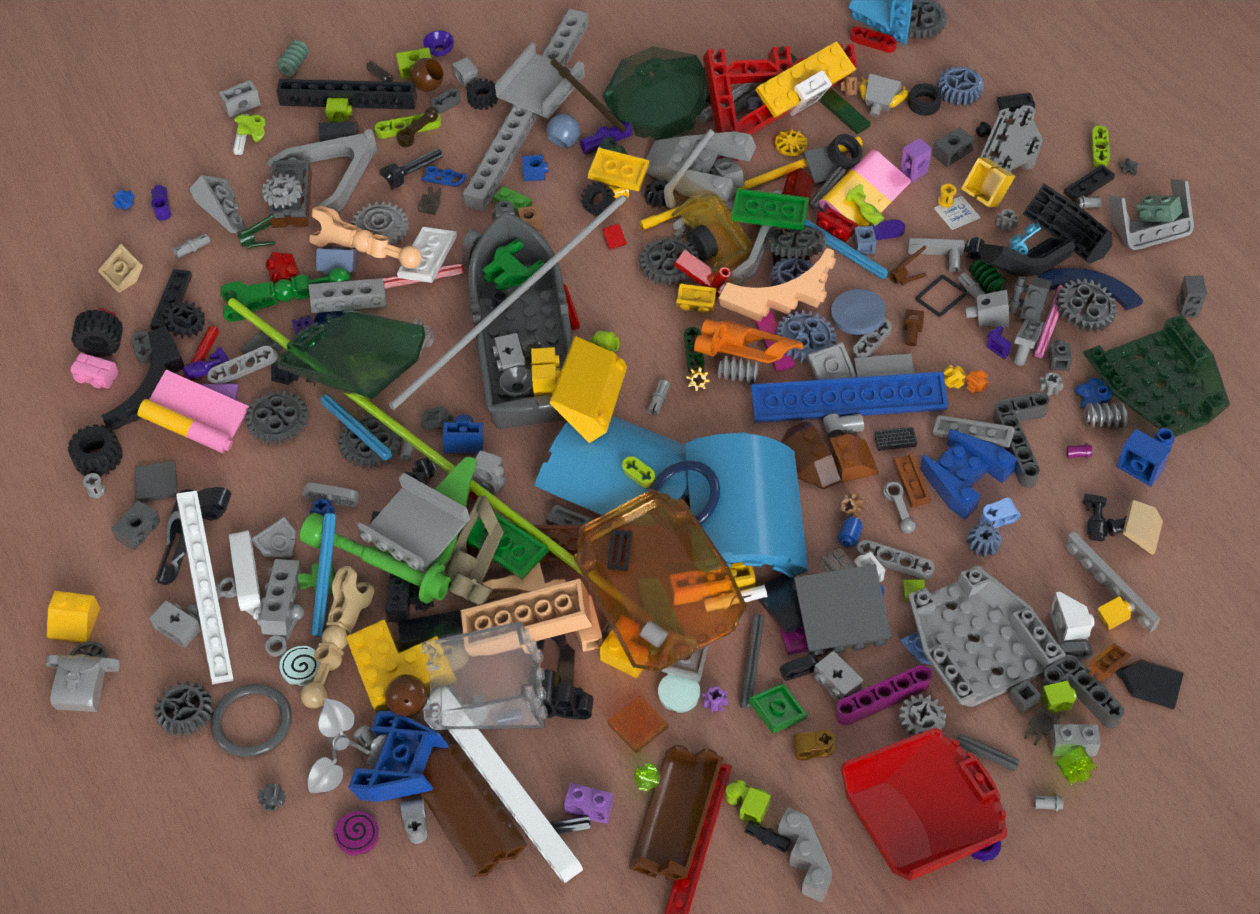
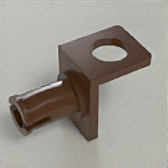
M906 309L903 330H907L905 345H917L918 332H922L924 311ZM910 315H917L919 320L909 319Z

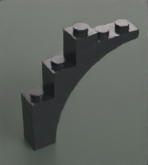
M166 326L148 332L152 344V359L148 373L139 388L125 402L101 415L106 428H111L112 430L119 429L124 425L141 419L138 416L139 407L144 399H150L164 372L168 370L176 373L185 367Z

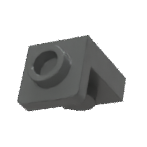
M444 406L424 410L420 426L424 430L438 427L443 429L444 422H453V416Z

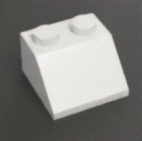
M1056 592L1049 615L1058 642L1087 641L1094 626L1093 615L1089 614L1087 606L1062 592Z

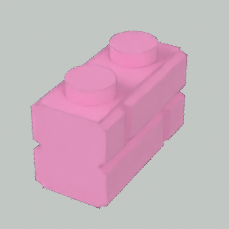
M80 353L71 366V373L78 383L83 384L86 382L95 388L103 387L109 389L113 380L118 375V369L115 362Z

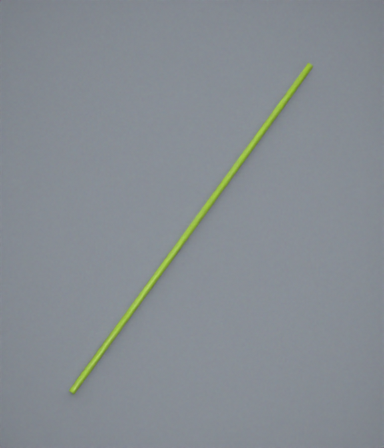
M231 298L228 301V305L447 473H450L456 467L238 300ZM471 480L470 490L479 497L485 495L490 506L523 531L546 545L549 551L642 622L647 624L650 620L655 621V618L476 481Z

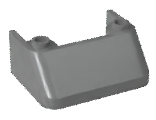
M1170 179L1172 195L1180 196L1183 211L1173 222H1144L1139 220L1130 222L1125 198L1108 195L1112 225L1127 248L1139 250L1186 237L1193 232L1194 221L1187 180Z

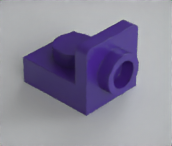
M1000 325L988 333L986 347L1002 359H1005L1009 355L1012 343L1002 337L1004 327Z

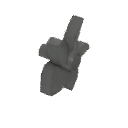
M1129 158L1125 162H1118L1119 166L1124 167L1122 174L1129 171L1130 174L1136 175L1139 166L1137 162H1133Z

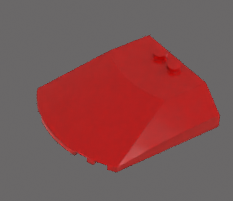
M936 727L846 761L841 767L848 802L892 873L909 881L962 859L1007 837L1006 812L1002 808L1000 802L1001 795L990 774L971 752L967 753L959 746V741L955 738L952 741L942 734L943 731Z

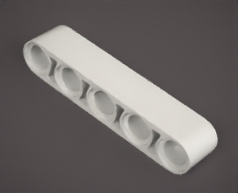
M246 530L229 534L240 610L245 611L261 607L260 589L250 531Z

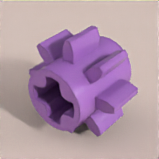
M720 685L712 688L708 686V693L702 694V699L705 700L703 707H708L711 713L714 711L723 712V705H728L729 700L726 698L727 690L722 691Z

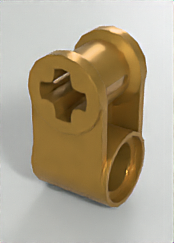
M829 730L801 732L792 737L797 760L805 761L813 758L829 757L835 751V736Z

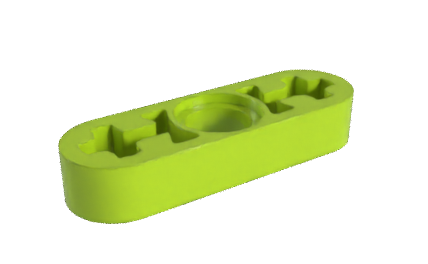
M1100 125L1095 126L1091 134L1092 163L1096 168L1102 164L1107 167L1110 160L1108 129ZM1097 145H1102V146H1104L1105 148H1104V149H1099V148H1097L1096 146H1097Z

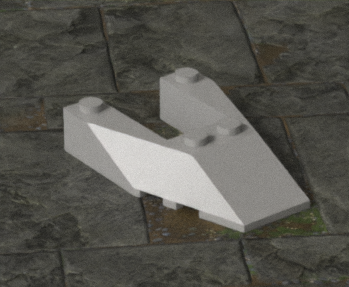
M740 132L715 133L676 184L674 190L683 196L724 204L731 202L736 191L731 179L709 173L718 155L750 162L756 149L752 135ZM705 134L656 140L646 160H649L646 174L656 180H666L669 183Z

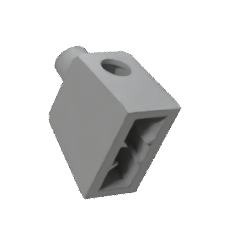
M1007 290L977 296V306L966 307L967 318L978 317L980 327H999L1000 325L1002 327H1010Z

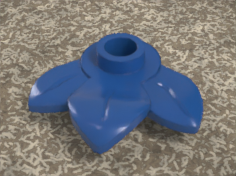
M1089 378L1088 384H1080L1074 389L1076 394L1084 398L1081 403V408L1085 409L1087 403H1092L1093 406L1095 403H1108L1113 397V389L1105 385L1099 378Z

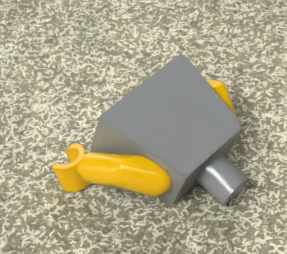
M869 74L867 80L861 77L859 90L866 106L871 108L869 115L872 117H879L881 110L889 112L891 108L896 107L904 99H909L910 91L906 90V86L901 88L900 81L874 74Z

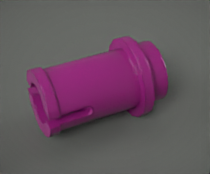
M1088 443L1078 446H1067V458L1085 457L1088 459L1093 455L1092 445H1088Z

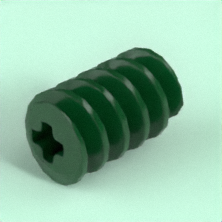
M981 259L970 266V274L986 294L1005 290L1004 283L1006 280L1004 277H1001L1000 272H997L996 267L982 262Z

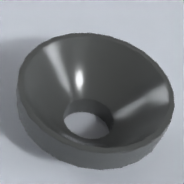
M521 366L506 369L499 379L501 390L507 396L515 398L528 395L533 390L532 372ZM516 385L523 387L521 391H514L512 388Z

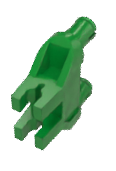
M516 238L510 244L496 249L494 261L482 269L485 274L483 278L488 283L494 280L496 284L495 290H506L511 286H521L545 263L542 260H538V262L530 267L522 265L512 256L520 249H523V244Z

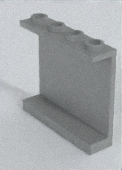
M533 42L528 48L524 49L521 56L514 61V64L495 83L496 97L547 119L554 114L575 87L566 78L563 79L558 74L559 72L550 64L552 60L536 54L535 43ZM578 61L573 68L567 67L579 82L585 77L584 63Z
M403 473L399 477L402 486L400 491L368 527L362 523H359L357 526L361 533L360 537L368 543L371 541L381 551H388L398 561L403 560L412 569H419L425 573L467 524L470 516L465 506Z

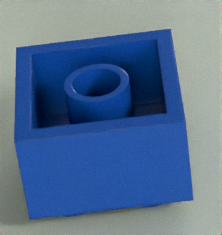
M1136 429L1123 446L1117 468L1152 487L1165 468L1171 448Z

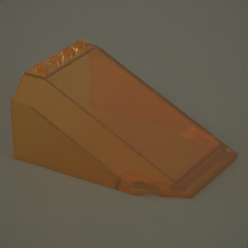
M651 489L583 525L579 529L577 554L574 555V560L633 668L660 672L735 631L747 605L729 566L683 499L675 500L670 498L668 494L659 493V491ZM612 529H616V531L621 529L624 532H628V530L633 531L628 571L607 569ZM619 536L615 538L612 565H616ZM628 537L623 539L621 566H624ZM650 620L668 631L667 637L658 648L640 636L644 626Z

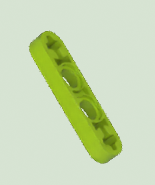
M438 113L436 121L429 122L418 132L439 128L442 124L440 114ZM424 114L378 122L374 127L375 134L381 139L395 137L401 130L406 129L405 127L413 124ZM398 125H403V126H404L403 128H400V129L395 128V127L398 126Z

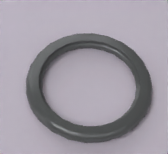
M263 684L243 685L233 689L219 701L212 714L211 733L220 748L229 754L239 757L259 756L271 751L285 738L291 725V707L284 695L273 687ZM262 694L270 697L276 702L281 712L280 726L273 737L265 743L253 747H241L230 742L225 737L221 725L222 716L226 708L237 698L244 695Z

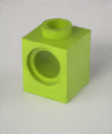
M327 98L325 111L328 122H349V116H352V105H349L348 98Z
M1068 681L1043 686L1041 700L1047 715L1072 709L1076 700V692L1074 688L1070 687Z

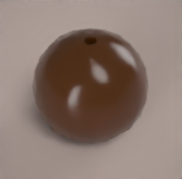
M422 58L412 65L410 79L411 82H415V87L418 90L431 92L442 84L443 69L436 60Z
M404 674L390 681L386 687L384 697L386 705L391 712L398 716L411 717L421 712L424 708L428 693L422 680L414 675Z

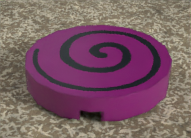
M362 811L351 812L344 815L338 821L334 830V838L338 848L344 853L352 856L361 853L365 854L376 845L379 839V828L375 819L370 814Z

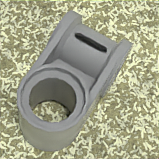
M423 799L400 803L404 827L409 841L414 844L424 842L428 832Z

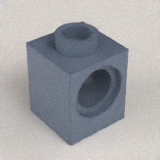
M873 226L855 227L853 240L856 251L863 255L875 254L876 238Z

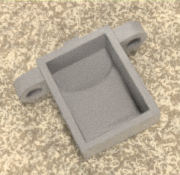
M87 654L48 655L45 665L57 669L51 690V705L56 710L97 712L105 672H118L121 662L116 659L94 657Z

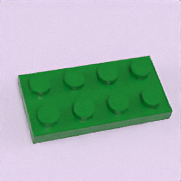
M737 188L731 221L804 231L809 198Z
M493 511L504 533L492 560L523 580L549 552V549L546 545ZM479 516L467 538V543L480 551L488 536V531Z

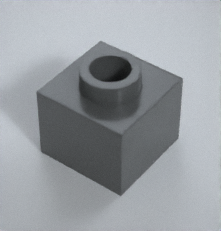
M1028 679L1012 688L1009 694V699L1021 713L1037 705L1041 698V694Z

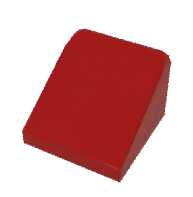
M619 224L603 228V238L610 250L626 245V240Z

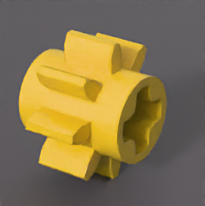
M951 364L944 369V382L949 388L955 386L959 389L965 384L964 378L967 376L960 366L954 368Z
M700 366L695 371L691 368V375H686V378L691 380L688 382V386L694 385L695 391L698 390V387L705 389L704 384L710 382L708 378H705L708 375V371L701 372ZM700 375L702 380H699L698 383H696L695 379L693 378H697V376Z

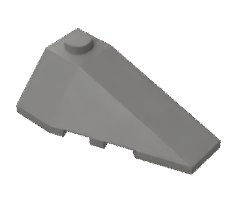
M201 175L189 189L193 199L230 233H240L242 230H245L242 217L237 212L239 206L234 202L235 192L226 178Z

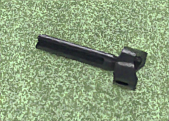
M437 148L400 167L395 163H391L381 168L379 174L387 180L391 190L404 184V176L443 157L442 151Z

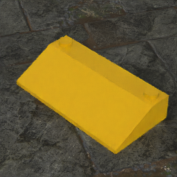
M575 336L571 342L549 403L590 443L608 430L628 366L615 353Z

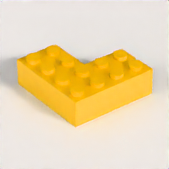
M385 619L346 636L372 707L376 713L389 709L385 702V690L390 681L399 675L409 674L416 676L422 680L428 694L457 682L445 650L437 636L401 653Z

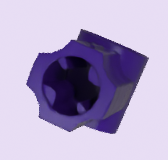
M156 185L151 190V205L156 219L164 221L171 217L168 191L166 187Z

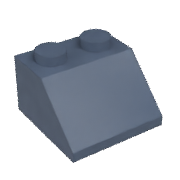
M324 246L317 248L316 271H322V274L328 275L332 269L338 267L346 269L351 275V272L357 270L360 252L355 247Z

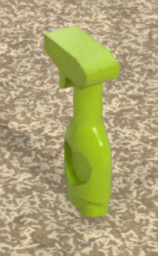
M859 184L849 191L846 200H853L860 207L861 215L875 226L882 222L884 217L874 205L866 203L861 199H866L867 195L863 192L864 186Z

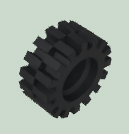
M479 79L478 82L474 80V84L472 82L469 83V86H467V99L470 106H474V109L479 107L480 110H483V108L487 110L488 106L494 107L493 104L496 105L498 101L495 83L491 80L488 82V79L484 81Z
M598 181L597 183L592 182V186L588 184V189L584 188L583 190L585 194H581L583 208L593 216L601 214L616 200L613 197L615 196L613 190L606 184ZM602 193L603 200L598 205H594L593 200L595 196Z

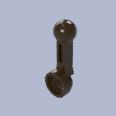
M433 108L427 109L422 117L398 133V144L402 147L413 145L415 141L414 134L429 122L436 121L438 112ZM403 135L410 136V138L406 140L402 139L401 137Z

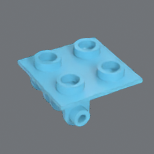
M1038 222L1036 224L1031 223L1024 229L1025 232L1023 234L1013 236L1009 240V249H1014L1016 252L1027 255L1028 247L1025 240L1041 229Z

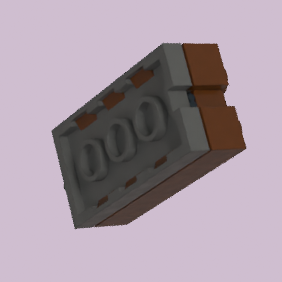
M291 157L288 160L273 161L272 176L276 178L279 177V174H282L283 177L289 174L290 178L295 176L296 180L300 182L302 193H300L301 198H297V203L291 202V206L285 205L284 208L281 205L275 208L274 204L269 206V216L271 214L274 215V218L270 219L272 228H285L291 224L294 227L308 226L312 181L309 159L297 160Z

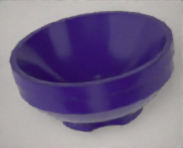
M433 31L425 36L423 44L424 48H429L431 55L439 57L445 56L453 49L454 39L446 31ZM437 48H444L442 51H435Z

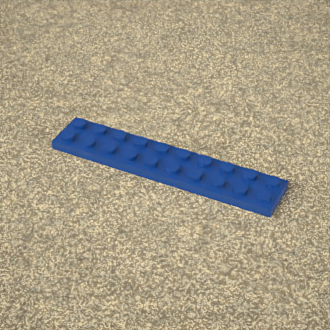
M943 372L751 384L754 423L823 419L829 414H838L839 417L854 414L868 416L948 409Z

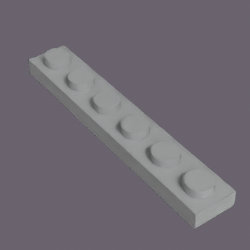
M1075 531L1068 535L1065 544L1068 552L1074 555L1081 565L1094 575L1098 583L1104 585L1113 598L1120 596L1123 601L1127 600L1132 608L1130 613L1137 619L1140 626L1146 628L1150 633L1154 631L1158 626L1160 617Z

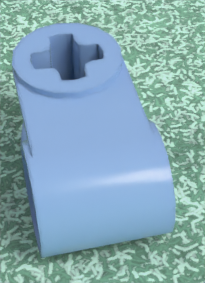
M1007 497L998 502L988 504L983 508L980 525L982 526L984 522L986 526L993 524V529L1014 523L1020 518L1021 514L1011 498Z

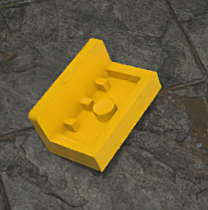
M680 284L676 305L683 311L698 309V312L709 313V311H714L717 289Z

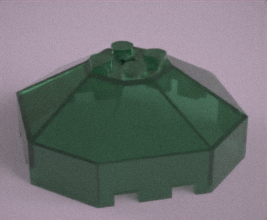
M655 46L622 59L602 95L609 111L621 123H631L635 136L642 138L651 136L655 137V141L672 138L693 129L696 125L697 116L701 115L706 105L705 100L707 96L710 97L706 72L697 55ZM652 71L655 76L652 77L649 72Z

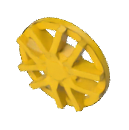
M793 129L791 131H781L776 136L775 148L782 155L798 156L806 150L807 138L800 131L796 132Z

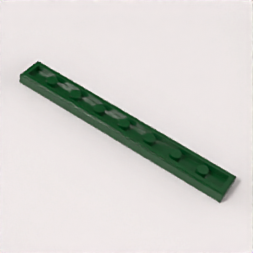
M784 46L780 47L777 53H780ZM791 53L792 63L794 64L797 58ZM832 88L827 90L818 100L856 134L870 127L871 123Z

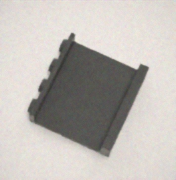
M876 564L794 577L792 586L793 590L797 592L807 641L806 655L812 654L819 657L825 655L827 651L842 653L846 651L845 648L851 647L854 650L866 648V645L874 644L875 647L886 645L887 641L891 639L892 636Z

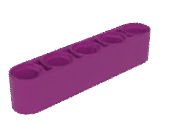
M919 665L841 699L836 709L837 722L841 725H850L911 698L912 695L915 696L926 691L931 680V670L925 665ZM917 677H922L925 680H919ZM879 694H886L887 697H882ZM861 702H867L869 705H863ZM842 710H847L850 713H843Z

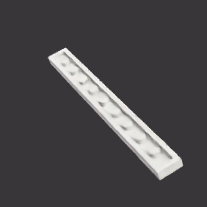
M197 491L178 493L176 498L211 683L213 685L233 681V674Z

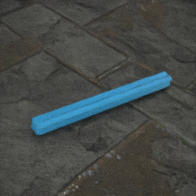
M805 220V228L811 226L812 229L817 228L818 231H822V234H825L828 246L880 279L887 277L889 273L887 269L809 220Z
M325 394L320 398L321 403L383 460H388L392 457L391 450L330 395Z
M326 513L323 521L311 632L314 636H322L325 628L336 515L332 513Z

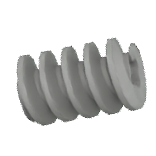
M725 355L724 359L720 360L718 378L720 379L724 374V379L728 380L731 375L732 381L739 377L740 382H743L746 378L748 384L753 379L754 384H756L759 371L758 361L755 360L754 364L751 365L750 359H748L743 364V359L740 358L737 363L734 356L731 361H728V356Z
M1092 403L1086 404L1084 410L1085 426L1090 422L1091 427L1094 428L1095 423L1098 422L1099 427L1102 428L1103 423L1106 422L1107 427L1110 428L1111 423L1114 422L1115 428H1118L1119 422H1122L1123 428H1126L1128 413L1123 403H1119L1117 406L1115 403H1111L1110 406L1107 403H1103L1102 406L1100 403H1095L1094 406Z

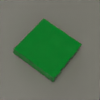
M784 683L753 695L748 700L772 734L803 721L808 716Z

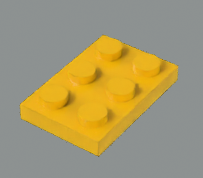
M598 148L588 172V179L639 192L649 167V160Z

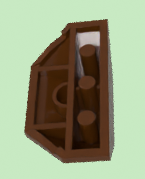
M805 421L788 428L781 443L795 451L798 479L816 485L821 489H826L840 483L841 479L833 456L815 426Z

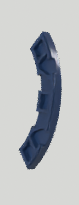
M1064 268L1047 271L1039 275V278L1052 281L1050 290L1056 289L1060 285L1064 286L1070 280L1075 282L1077 278L1081 282L1086 278L1088 283L1093 280L1094 285L1101 283L1100 288L1106 287L1105 292L1112 293L1111 298L1116 299L1126 311L1143 303V299L1129 286L1097 271Z

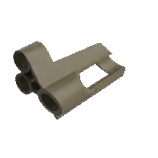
M485 495L478 497L469 514L470 520L462 528L453 552L444 564L445 575L451 578L448 590L478 606L486 604L493 588L483 585L482 582L504 533ZM480 515L488 531V536L477 557L474 558L467 554L466 543Z

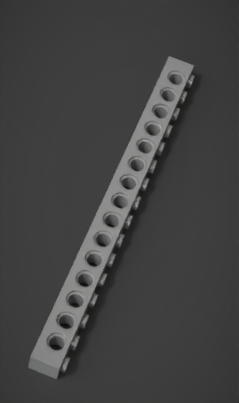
M569 9L567 14L563 16L560 26H557L554 37H551L548 47L544 49L543 57L550 60L555 58L560 64L566 66L589 26L588 13ZM512 105L510 114L505 117L502 128L498 129L495 140H492L488 152H485L482 163L478 164L475 175L471 177L468 187L463 191L462 197L466 207L485 212L536 121L538 114L517 105Z

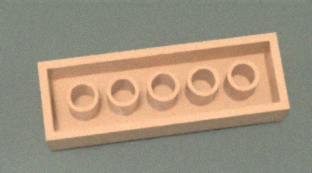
M581 579L461 610L464 646L473 658L592 627L588 591Z

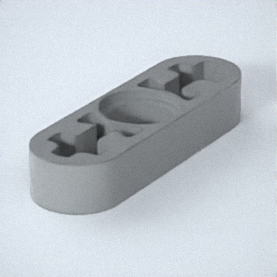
M885 319L878 329L864 334L853 347V358L871 357L891 334V323ZM875 338L877 342L870 343L867 339Z
M306 483L302 495L308 500L317 501L322 498L326 501L330 500L331 504L347 507H356L360 499V494L355 490L317 483Z

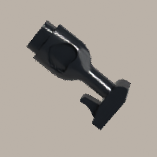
M1084 494L1083 504L1087 506L1086 511L1094 507V515L1089 518L1087 525L1089 539L1104 541L1107 536L1108 524L1107 520L1102 516V508L1105 507L1107 498Z

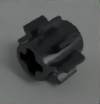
M974 237L971 240H967V244L964 247V252H968L967 257L972 260L981 258L979 249L981 243L984 244L983 239Z
M428 457L414 462L416 467L412 468V472H425L426 479L435 476L434 470L438 468L432 460L429 461Z
M418 587L416 590L411 591L413 597L410 598V603L415 606L416 611L424 610L426 612L430 607H434L433 600L427 604L420 601V587Z

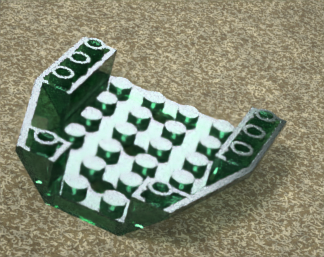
M1182 314L1165 320L1162 330L1113 349L1104 351L1099 345L1083 351L1087 360L1115 397L1159 430L1162 428L1171 430L1174 437L1209 424L1230 405L1214 354ZM1135 356H1141L1144 360L1136 359ZM1160 383L1163 384L1165 387H1157L1156 384ZM1177 412H1184L1186 416L1178 415Z

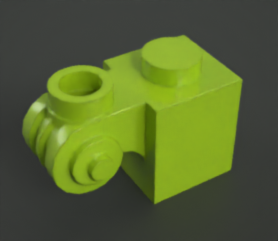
M736 780L735 783H731L726 787V801L730 805L742 803L739 819L746 822L752 820L761 825L770 806L771 795L760 788H748V785L741 780Z

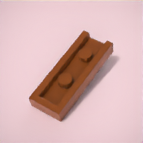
M913 453L900 458L894 457L893 462L911 508L930 503L931 497Z
M1113 643L1091 661L1088 666L1092 669L1089 675L1093 677L1096 673H1099L1096 680L1101 682L1103 678L1107 679L1127 663L1131 654Z

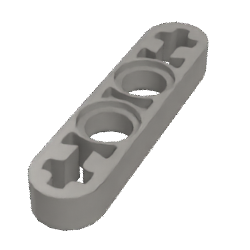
M270 346L260 347L211 368L208 372V380L213 384L228 383L273 364L277 360V352ZM267 352H270L271 354L268 355V359L265 358ZM253 357L255 362L251 367H248L247 361ZM237 364V372L231 374V367Z
M862 540L858 544L857 556L866 555L870 552L874 555L876 550L877 556L875 558L885 568L923 580L930 579L933 576L934 563L926 558L870 540ZM865 548L869 549L867 553L863 552ZM887 553L891 556V559L883 560L880 555ZM906 559L911 565L907 567L902 566L900 561ZM924 567L928 568L926 572L922 571Z

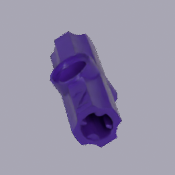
M628 122L622 123L627 128L624 133H621L615 126L611 128L603 126L594 135L581 139L580 146L583 153L588 154L603 147L605 149L613 148L617 141L633 135L630 124Z

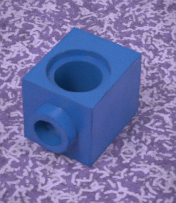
M544 155L523 156L524 181L545 180V173H548V162H544Z

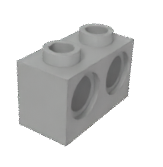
M480 450L475 458L477 466L473 474L474 481L490 493L497 495L500 488L502 489L506 482L502 457Z

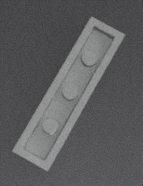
M938 415L933 434L934 436L948 438L949 430L953 429L989 443L1009 448L1015 430L1012 426Z

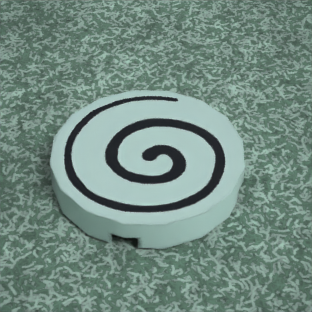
M297 646L289 649L280 660L279 669L283 679L289 684H298V686H305L313 682L320 664L314 658L316 650L308 646Z

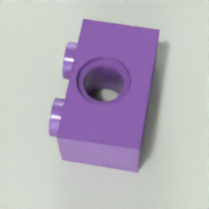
M920 138L903 148L900 171L912 182L926 175L929 169L932 148Z

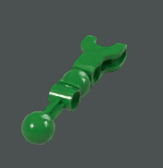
M336 267L328 273V276L310 280L309 276L302 274L295 278L291 277V281L281 279L275 285L273 281L271 283L264 282L254 285H246L243 282L235 281L222 285L220 293L224 300L229 301L231 298H235L253 312L273 306L274 304L277 305L278 300L289 302L294 297L296 300L309 298L308 284L350 281L351 276L346 269ZM229 305L223 308V317L228 322L246 319Z

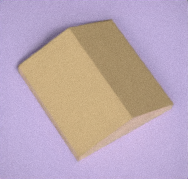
M120 244L100 267L98 272L120 293L137 282L143 265L124 245Z
M1132 500L1122 533L1152 555L1156 552L1163 523L1156 507Z

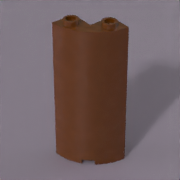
M449 742L447 743L449 745L448 748H440L429 755L423 776L434 788L432 791L421 793L472 877L487 876L500 861L516 859L528 844L490 785L460 745Z
M675 745L666 750L629 869L654 878L657 875H664L666 880L687 878L723 761V757L717 755L714 750L703 749L694 754L682 745Z

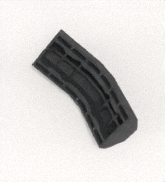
M1045 183L1023 212L1024 216L1035 223L1038 222L1042 228L1058 239L1073 240L1075 244L1074 252L1088 263L1104 258L1112 247L1111 231L1082 208Z
M1048 238L1028 250L1027 255H1023L1004 246L981 243L979 252L982 262L1012 275L1024 277L1041 275L1071 257L1075 244L1073 240Z

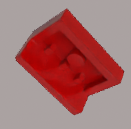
M830 207L824 213L821 211L817 213L816 225L844 242L854 234L855 227H858L857 223Z
M272 252L266 261V269L274 285L281 279L291 281V277L295 278L300 275L292 254Z

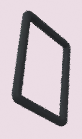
M941 275L917 295L915 299L940 317L964 298L967 292L945 275ZM944 279L963 293L939 313L920 298L939 281Z

